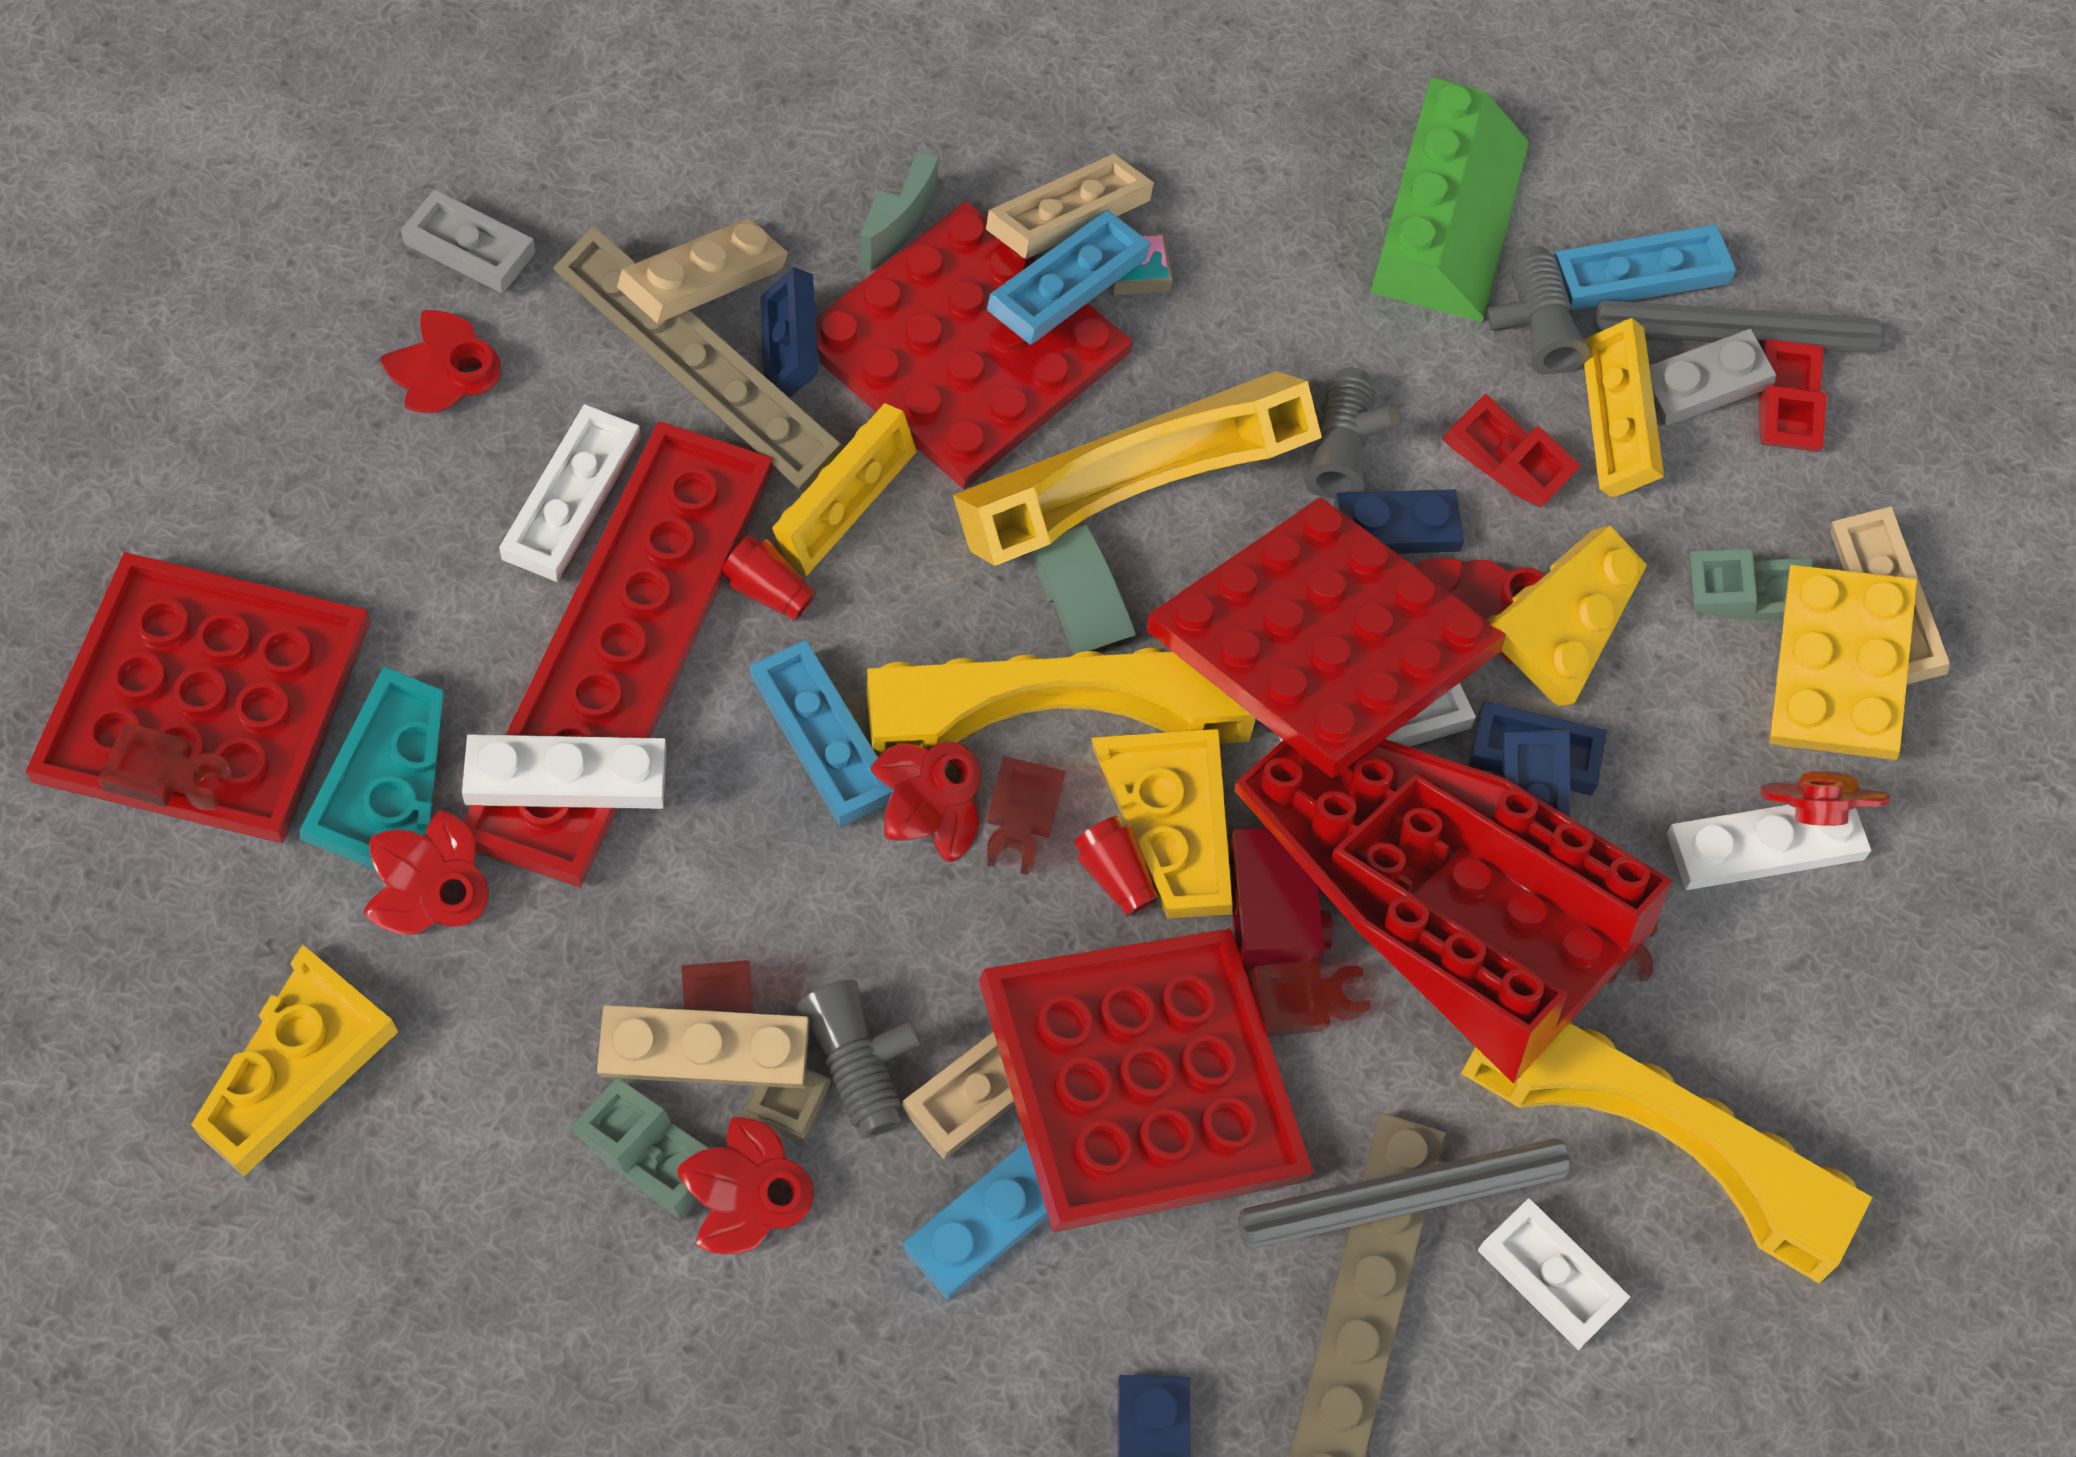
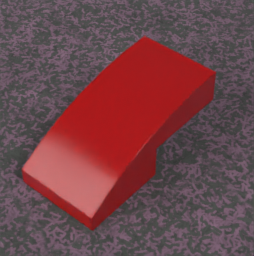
M1765 339L1761 344V348L1776 374L1774 386L1768 385L1764 391L1759 392V434L1761 445L1820 452L1823 449L1827 398V393L1821 392L1824 346Z
M1486 393L1441 438L1454 451L1511 493L1540 508L1581 467L1539 425L1528 434Z

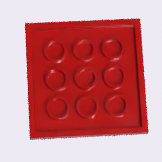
M967 201L963 202L816 317L817 350L820 354V364L875 412L884 403L903 410L915 447L964 490L1130 354L1133 342L1088 303L1032 345L987 311L990 294L1034 263L1036 259L1034 257L1024 259L986 230L987 218Z
M1322 497L1301 509L1149 613L1146 630L1332 779L1500 653L1506 637L1504 632L1490 626L1488 620Z
M124 552L29 762L26 773L31 782L283 844L371 623L368 611L362 608Z
M1231 928L985 968L978 979L1053 1233L1304 1183L1314 1173Z

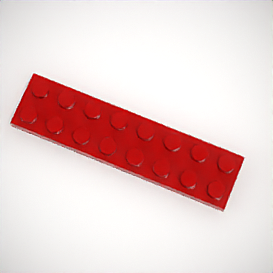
M657 422L505 735L613 738L651 737L724 579L721 569L732 551L741 542L773 472L772 457L668 423ZM471 805L463 822L469 827L477 842L476 852L582 888L618 808Z

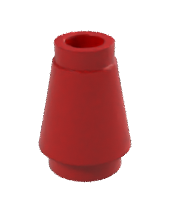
M749 534L732 551L721 569L722 574L730 580L729 588L781 615H786L793 622L810 606L817 594L815 590L808 586V583L768 538L760 541L754 535Z
M1117 815L1097 823L1075 839L1074 844L1080 852L1076 860L1115 904L1121 907L1126 917L1146 908L1160 897L1154 888L1153 880L1132 826L1125 827Z

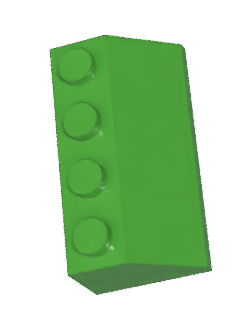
M1430 77L1370 293L1483 322L1529 145L1526 137L1486 91Z

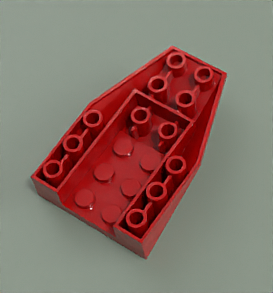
M1384 739L1333 779L1282 740L1239 778L1235 784L1234 791L1355 929L1513 1084L1651 935L1672 879L1506 778Z

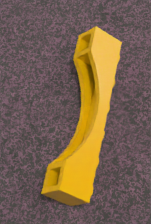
M1274 371L954 494L953 498L971 553L996 566L1050 545L1063 533L1086 518L1141 492L1202 472L1240 463L1269 459L1320 439L1322 436L1308 381Z
M1144 648L1133 654L1103 655L1095 651H1084L1076 653L1071 657L1041 659L1035 655H1018L1007 661L977 662L969 658H958L941 665L915 666L908 662H892L881 668L867 669V708L870 745L877 757L888 748L902 743H910L926 749H930L942 742L957 743L989 724L1022 713L1056 708L1093 709L1127 716L1158 728L1165 733L1218 729L1219 744L1249 742L1256 720L1253 715L1174 652H1166L1160 648Z
M1569 1023L1514 1084L1476 1047L1461 1072L1462 1075L1519 1108L1543 1105L1592 1108L1628 1118L1660 1133L1693 1156L1722 1185L1743 1215L1759 1249L1819 1284L1840 1264L1873 1198L1856 1188L1855 1182L1843 1172L1830 1167H1819L1795 1153L1794 1147L1784 1138L1770 1132L1755 1130L1736 1119L1734 1113L1723 1103L1709 1097L1696 1096L1677 1085L1673 1077L1664 1069L1651 1063L1637 1062L1615 1049L1612 1041L1605 1035L1592 1029H1580Z

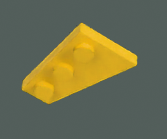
M1610 525L1593 529L1550 566V572L1535 585L1525 587L1512 598L1514 603L1501 614L1493 615L1487 619L1490 622V626L1506 634L1502 652L1552 703L1558 706L1574 704L1644 573L1647 564Z
M1218 729L1091 738L1093 751L1126 826H1132L1167 919L1233 915Z
M303 944L290 963L294 971L278 996L271 994L258 1015L262 1023L244 1052L234 1054L191 1124L199 1137L242 1176L247 1175L398 1033L390 1017Z

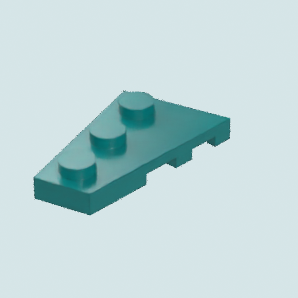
M383 666L299 830L300 840L376 871L371 860L369 846L370 838L373 835L399 829L413 831L425 836L431 817L443 690Z

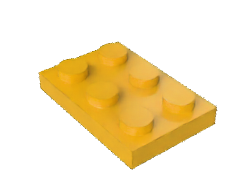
M1790 565L1769 744L1897 760L1901 745L1917 579Z

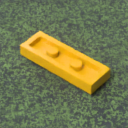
M1633 318L1585 339L1590 349V355L1584 363L1599 489L1609 497H1618L1664 477L1645 330Z
M884 403L872 418L858 429L853 439L835 459L821 470L816 480L798 500L783 512L779 521L772 527L783 556L798 573L804 576L809 575L917 453L903 410Z

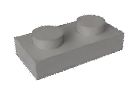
M436 189L430 193L401 228L402 239L405 245L502 294L536 253L533 238Z
M1752 329L1649 365L1654 404L1664 425L1691 418L1762 392L1768 385L1774 386L1776 374Z

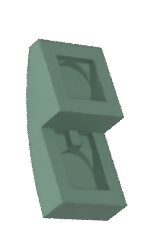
M916 151L900 195L877 189L860 234L861 269L872 271L884 263L904 245L918 228L937 192L939 156Z
M1087 525L1068 530L1050 545L1030 552L1048 603L1054 601L1073 655L1084 651H1094L1130 639L1136 635L1112 573Z
M1752 549L1690 551L1689 559L1694 610L1730 619L1783 622L1790 565L1814 567L1813 558L1753 561Z
M616 1078L572 1124L571 1129L575 1135L652 1200L682 1221L699 1201L683 1185L678 1177L677 1168L690 1156L709 1148L672 1124L662 1107L621 1079Z

